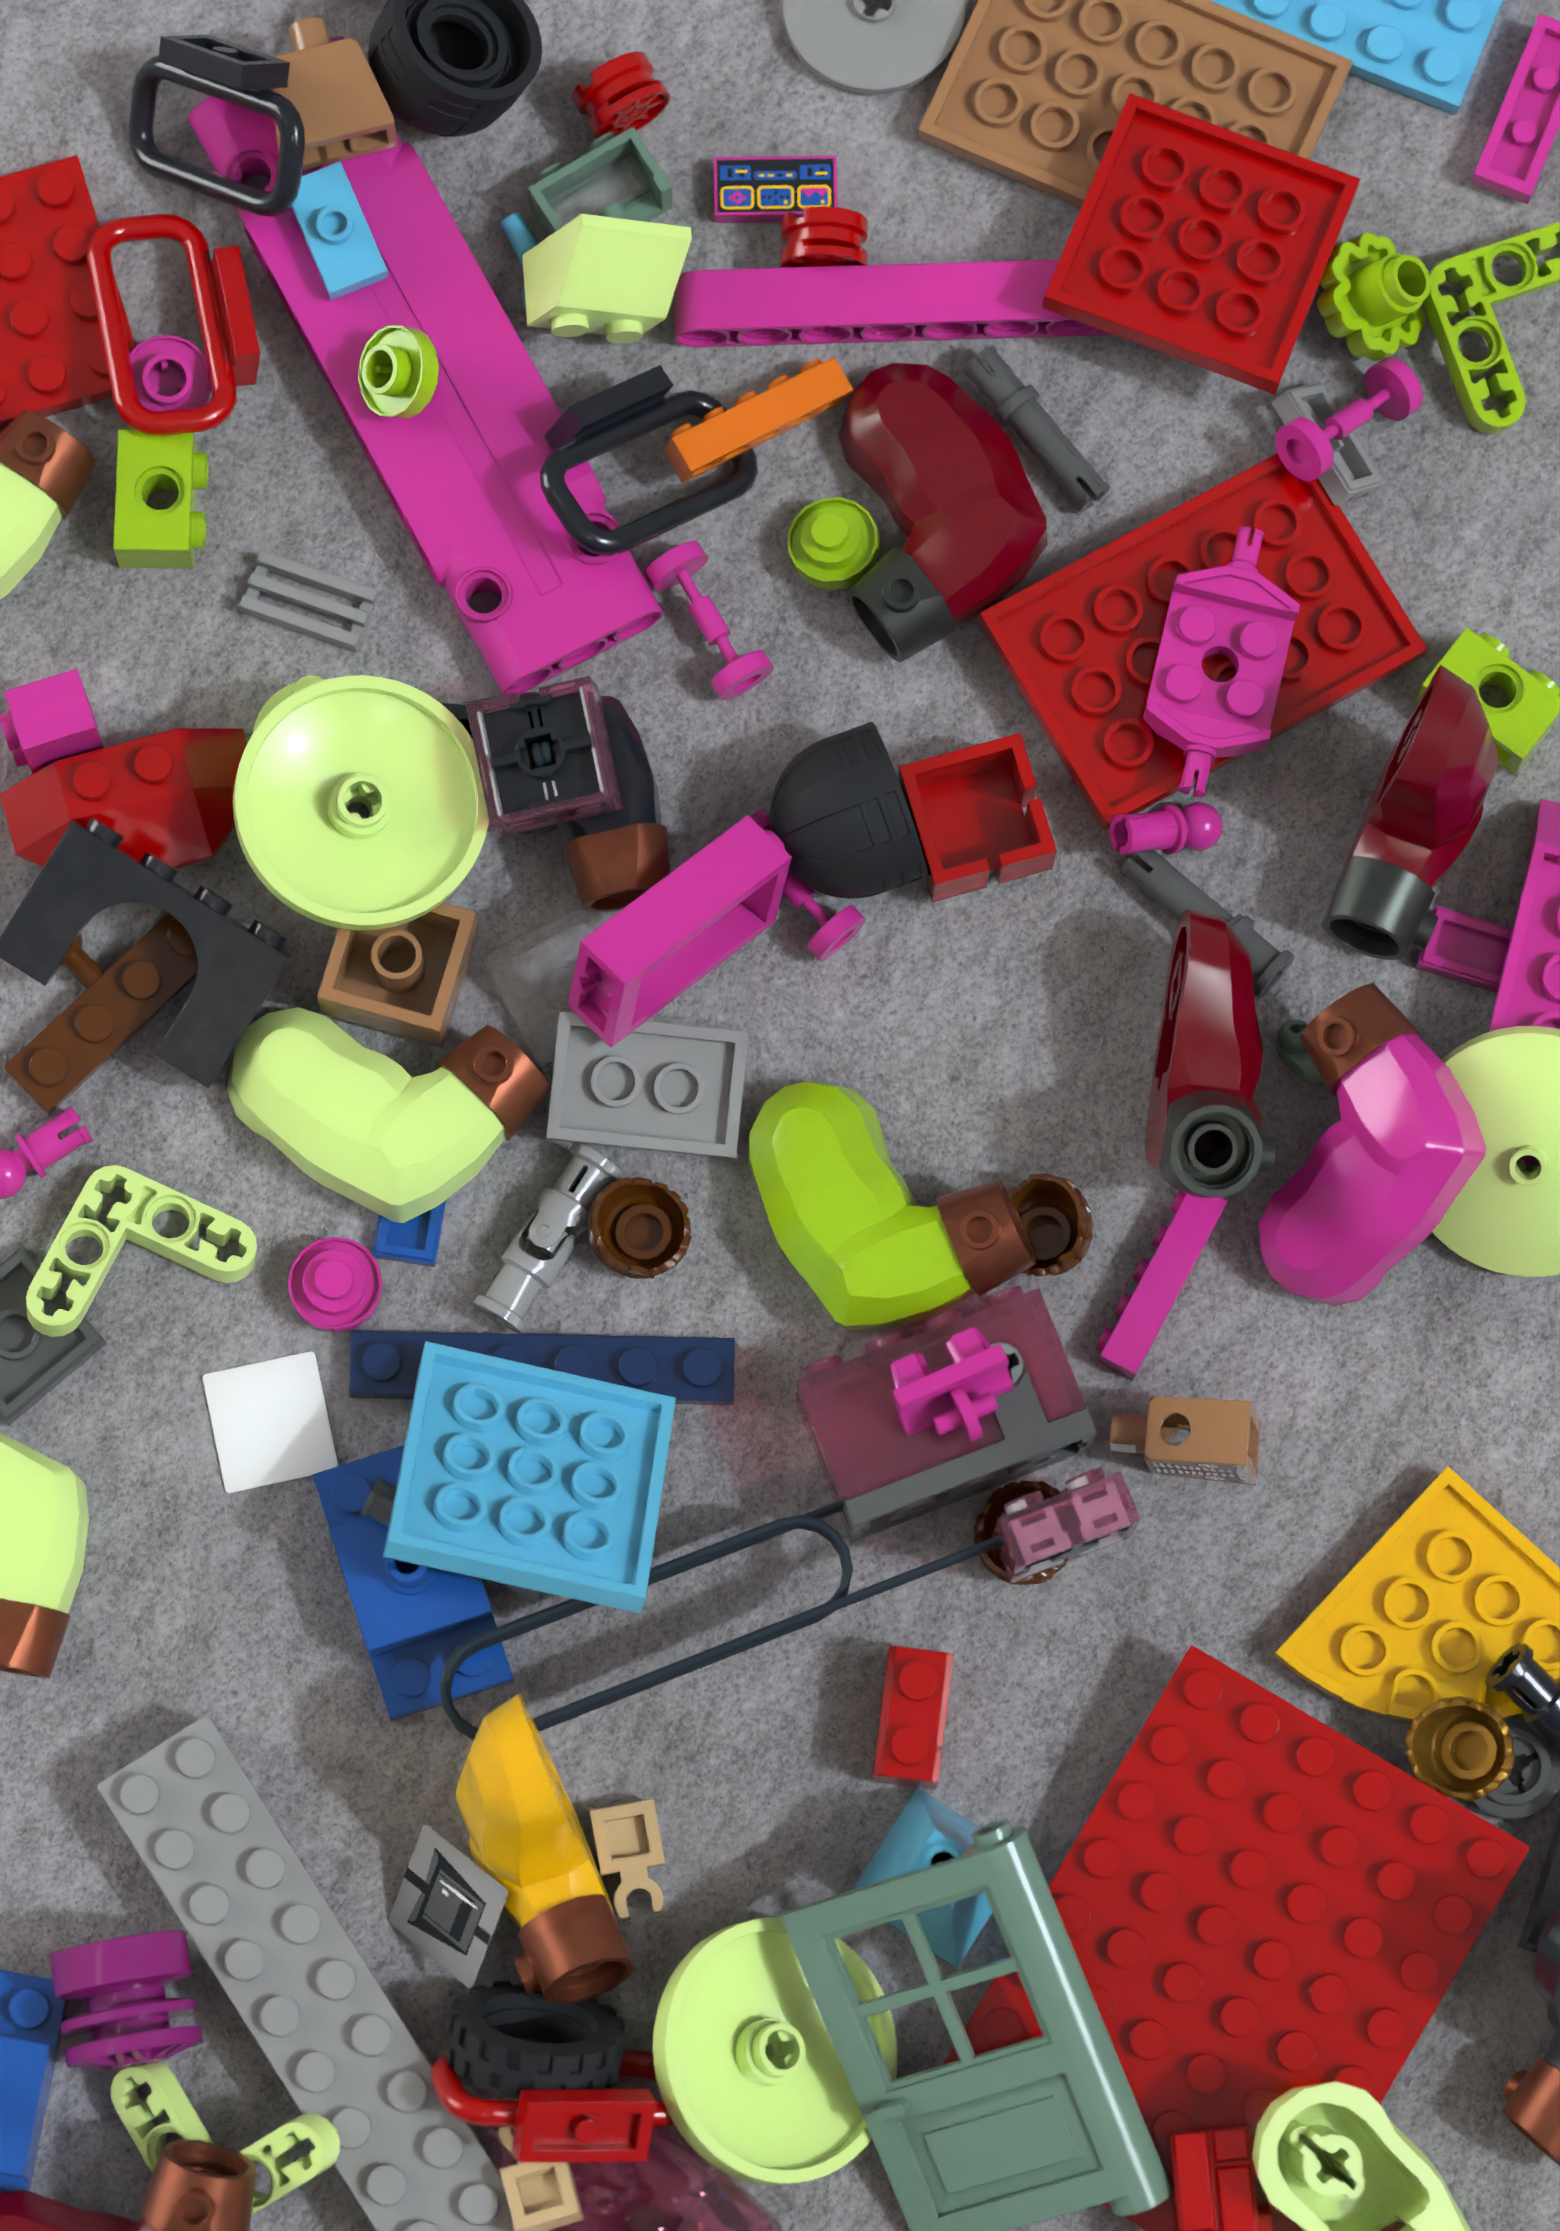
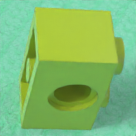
M118 429L114 553L119 568L194 569L195 549H205L207 536L206 512L196 511L197 489H207L209 479L208 452L198 451L194 433L154 436L146 435L136 430ZM161 489H169L179 495L177 501L171 507L164 510H156L146 504L150 495Z
M1466 627L1422 683L1415 702L1418 703L1440 664L1473 686L1491 727L1498 752L1499 764L1515 775L1559 719L1560 688L1545 674L1537 670H1531L1528 673L1509 659L1511 656L1509 650L1495 637L1483 632L1478 636ZM1488 685L1498 686L1507 693L1510 704L1503 708L1491 707L1481 699L1479 689Z

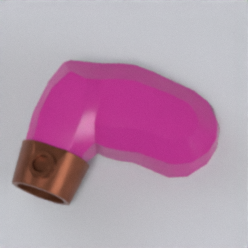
M1373 983L1354 989L1333 1002L1312 1019L1300 1035V1040L1328 1091L1333 1096L1337 1095L1339 1098L1341 1120L1328 1128L1315 1144L1306 1164L1270 1198L1259 1222L1261 1256L1271 1277L1290 1293L1329 1306L1362 1300L1379 1285L1388 1270L1424 1241L1440 1223L1456 1197L1484 1159L1486 1146L1475 1112L1451 1070L1420 1039V1031Z

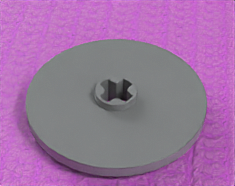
M783 0L782 2L785 30L794 51L802 62L828 83L862 94L897 92L910 88L930 77L946 62L955 49L962 32L965 17V0H884L883 8L886 10L878 9L874 17L864 14V3L860 0Z

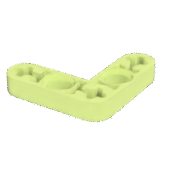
M117 1165L104 1166L94 1171L85 1183L33 1278L26 1295L27 1317L32 1327L43 1335L58 1337L65 1336L74 1331L82 1322L126 1239L215 1281L232 1283L247 1277L254 1269L257 1258L256 1236L251 1228L242 1221L139 1173ZM115 1186L122 1187L124 1189V1200L127 1204L116 1202L112 1206L107 1216L106 1228L97 1221L103 1208V1195L100 1191L111 1193ZM175 1210L187 1218L189 1227L183 1235L177 1238L162 1237L156 1233L152 1226L154 1218L163 1211ZM200 1225L208 1226L206 1228V1240L218 1246H225L230 1239L238 1241L239 1254L242 1258L231 1255L226 1263L221 1262L217 1259L218 1248L200 1239L199 1250H192L191 1248L198 1238ZM85 1236L94 1238L103 1248L102 1255L96 1262L89 1265H80L69 1259L66 1249L72 1240ZM63 1274L72 1281L66 1292V1307L69 1311L58 1309L53 1317L48 1316L44 1313V1302L41 1298L52 1300L56 1297L62 1286Z
M162 2062L145 2065L135 2064L122 2069L114 2077L111 2084L112 2103L152 2174L162 2148L165 2146L168 2132L177 2133L184 2140H200L214 2144L178 2080L166 2064ZM147 2082L152 2090V2094L142 2101L136 2089ZM166 2112L170 2119L154 2126L151 2120ZM304 2114L239 2152L250 2160L263 2164L270 2175L271 2185L267 2193L254 2189L251 2216L329 2169L337 2161L340 2153V2139L335 2127L329 2120L319 2114ZM309 2137L315 2149L289 2164L287 2157L283 2153Z

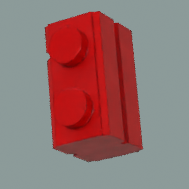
M889 1646L872 1782L936 1790L939 1783L942 1758L941 1749L944 1741L954 1654Z
M1248 2126L1168 2133L1178 2231H1272L1270 2207H1257L1254 2180H1259L1252 2158L1255 2140H1250Z

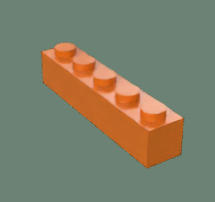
M835 357L821 362L820 358L814 359L799 369L800 374L789 378L787 374L782 375L767 385L768 390L758 395L755 390L748 392L735 401L736 406L726 411L723 407L716 408L702 418L703 423L693 428L690 423H687L670 433L671 440L663 451L680 481L684 483L843 403L851 394L853 388Z

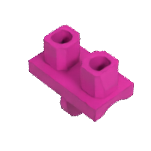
M976 1327L953 1335L946 1342L947 1351L953 1364L931 1373L923 1355L915 1353L891 1364L890 1367L896 1388L892 1392L899 1421L907 1436L931 1425L935 1426L939 1435L961 1426L970 1442L983 1437V1432L978 1418L999 1410L995 1397L1014 1389L1007 1367L1009 1365L1008 1358L1001 1344L991 1347Z

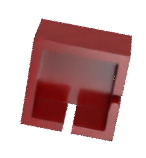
M1021 733L899 766L898 781L924 855L928 877H925L932 903L984 889L987 887L988 876L992 873H995L998 884L1053 869L1057 850L1041 798L1034 799L1037 785ZM1023 807H1027L1025 815L1022 809Z

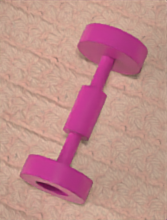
M1385 357L1371 366L1365 373L1364 385L1368 399L1357 398L1327 418L1324 429H1321L1316 423L1304 417H1296L1279 428L1275 436V446L1284 466L1295 477L1303 481H1313L1329 471L1333 465L1334 454L1329 440L1331 438L1341 440L1372 419L1374 409H1377L1383 416L1394 421H1401L1417 411L1422 404L1423 394L1421 385L1414 372L1401 360L1394 357Z
M688 541L670 549L654 560L645 570V575L655 591L666 590L680 583L691 601V604L688 606L689 612L709 645L716 644L728 663L726 667L712 678L710 683L720 700L732 699L765 680L774 670V666L764 650H757L740 658L738 657L727 639L731 631L710 596L702 597L691 579V576L706 564L708 557L698 541Z
M760 809L750 816L763 830L771 831L770 814L766 809ZM788 870L783 894L797 910L804 907L822 926L807 944L808 950L819 962H822L843 947L861 929L866 918L854 905L847 906L830 918L813 899L816 892Z

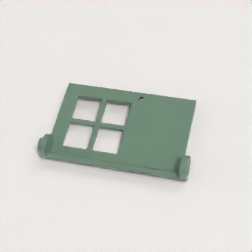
M1007 1819L992 1822L979 1828L972 1834L974 1843L960 1857L784 1911L780 1915L910 2231H1009L1106 2202L1109 2203L1111 2211L1115 2216H1129L1149 2210L1172 2195L1174 2187L1167 2170L1163 2168L1030 1844L1031 1838L1026 1827H1011ZM985 1893L1011 1957L943 1977L917 1913ZM902 1918L928 1982L860 2002L835 1939ZM1017 1971L1043 2035L975 2055L949 1992ZM934 1997L960 2060L893 2080L867 2017Z

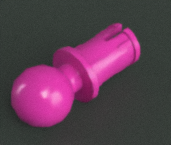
M1198 801L1190 803L1181 809L1173 804L1160 806L1156 812L1118 814L1113 817L1110 823V842L1113 849L1119 851L1120 855L1158 849L1170 855L1179 853L1184 847L1194 851H1203L1215 845L1222 834V818L1213 806Z
M72 1106L66 1108L65 1112L25 1137L21 1132L16 1134L15 1138L20 1147L13 1152L8 1149H0V1199L15 1196L23 1188L27 1172L35 1169L38 1175L43 1178L47 1176L45 1171L47 1167L82 1145L93 1141L86 1126L80 1127L63 1139L60 1137L62 1132L81 1121V1118Z

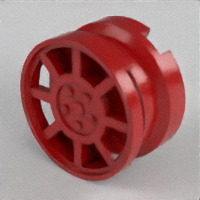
M635 51L609 60L589 73L593 81L587 88L583 83H579L573 90L571 95L572 101L582 115H589L588 127L595 139L609 132H616L619 135L631 127L638 131L653 121L667 107L670 101V94L662 81L658 79L653 80L651 77L654 69L645 53Z
M826 206L804 208L803 217L796 219L795 213H787L781 220V238L787 243V246L781 251V268L867 265V252L861 247V244L868 237L867 218L853 210Z

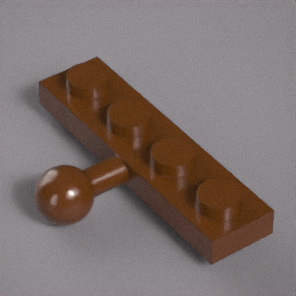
M170 913L165 915L106 972L82 949V934L79 935L62 962L61 966H64L86 990L4 1066L5 1071L48 1115L60 1106L197 977L198 961L194 943L185 927Z

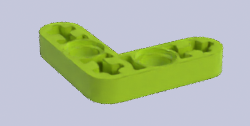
M1560 222L1448 258L1437 264L1429 272L1431 289L1428 297L1423 301V305L1465 416L1471 426L1479 432L1489 435L1500 434L1514 425L1524 413L1526 405L1525 393L1492 307L1560 285V258L1546 261L1539 268L1536 257L1547 253L1557 244V240L1560 244ZM1505 255L1512 257L1518 262L1522 272L1521 281L1518 285L1506 286L1496 280L1492 272V262L1495 257ZM1446 276L1451 284L1461 283L1464 287V292L1457 297V304L1452 295L1442 296L1439 292L1438 287L1446 281ZM1459 310L1462 316L1469 310L1474 311L1475 316L1466 317L1455 326H1451L1449 320L1459 313ZM1473 331L1484 337L1488 345V354L1484 361L1473 362L1462 356L1458 347V339L1461 333ZM1491 367H1495L1497 373L1487 380V383L1485 378H1482L1476 384L1472 382L1471 377L1480 376ZM1489 389L1494 398L1504 397L1507 401L1508 406L1500 412V417L1496 410L1485 411L1482 405V401L1490 395Z

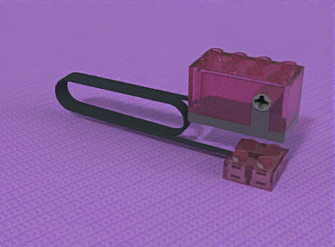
M1021 1286L1010 1287L987 1297L984 1300L987 1307L978 1312L963 1317L961 1309H953L927 1320L924 1323L927 1330L923 1333L903 1340L900 1332H893L865 1344L864 1347L867 1353L863 1356L843 1363L840 1355H833L805 1367L806 1377L797 1380L795 1402L835 1503L803 1515L777 1519L650 1568L648 1586L794 1529H804L817 1532L830 1541L840 1556L842 1577L840 1586L832 1598L825 1604L532 1718L538 1732L817 1623L836 1610L995 1548L999 1552L1012 1584L1131 1538L1140 1522V1517L1123 1475L1119 1471L1105 1477L1102 1468H1096L1065 1482L1067 1488L1063 1489L1060 1495L1044 1500L1041 1491H1037L1005 1504L1004 1508L1006 1511L997 1520L996 1528L992 1534L993 1538L848 1594L853 1573L850 1550L839 1532L821 1519L839 1512L850 1542H854L1089 1451L1097 1431L1088 1409H1085V1401L1040 1289L1038 1288L1023 1294ZM972 1327H976L991 1347L1001 1344L1008 1358L1009 1365L1007 1367L1014 1389L995 1397L999 1410L978 1418L983 1432L982 1438L970 1442L961 1426L939 1435L935 1426L931 1425L909 1436L906 1435L899 1421L892 1392L896 1389L890 1367L894 1361L913 1353L922 1354L931 1373L953 1364L947 1351L946 1342L953 1335ZM569 1599L475 1635L457 1646L444 1664L439 1684L443 1708L454 1727L473 1741L479 1730L478 1727L473 1726L460 1716L452 1700L451 1688L454 1675L465 1659L482 1649L599 1604Z

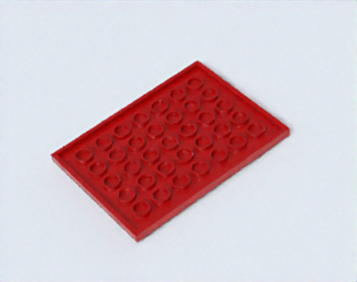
M1193 1645L1189 1647L1048 1886L1163 2168L1167 2170L1172 2185L1173 2178L1168 2136L1170 2132L1248 2126L1250 2140H1255L1257 2124L1270 2103L1292 2088L1335 2081L1366 2090L1380 2105L1530 1849L1528 1845ZM1017 1971L992 1980L964 2028L975 2055L1043 2035ZM954 2046L943 2065L960 2060ZM1254 2180L1257 2207H1270L1272 2231H1301L1300 2226L1269 2202L1260 2180ZM1174 2192L1168 2199L1149 2210L1134 2215L1122 2216L1145 2231H1178ZM1108 2202L1103 2203L1104 2206L1111 2209Z

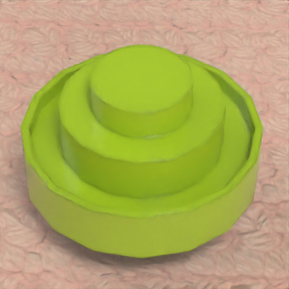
M388 325L376 331L370 338L360 358L358 373L361 395L369 409L379 416L409 419L421 413L427 406L436 389L439 371L436 348L429 336L418 328Z
M841 497L822 498L805 506L793 519L787 535L788 553L798 575L812 586L826 590L845 589L854 585L876 564L880 554L879 533L870 513L857 502Z

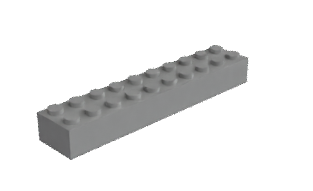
M207 1714L95 1785L302 2114H319L329 2120L335 2127L340 2139V2153L334 2165L375 2230L515 2231L501 2174L469 2124L451 2115L441 2104L431 2084V2064Z

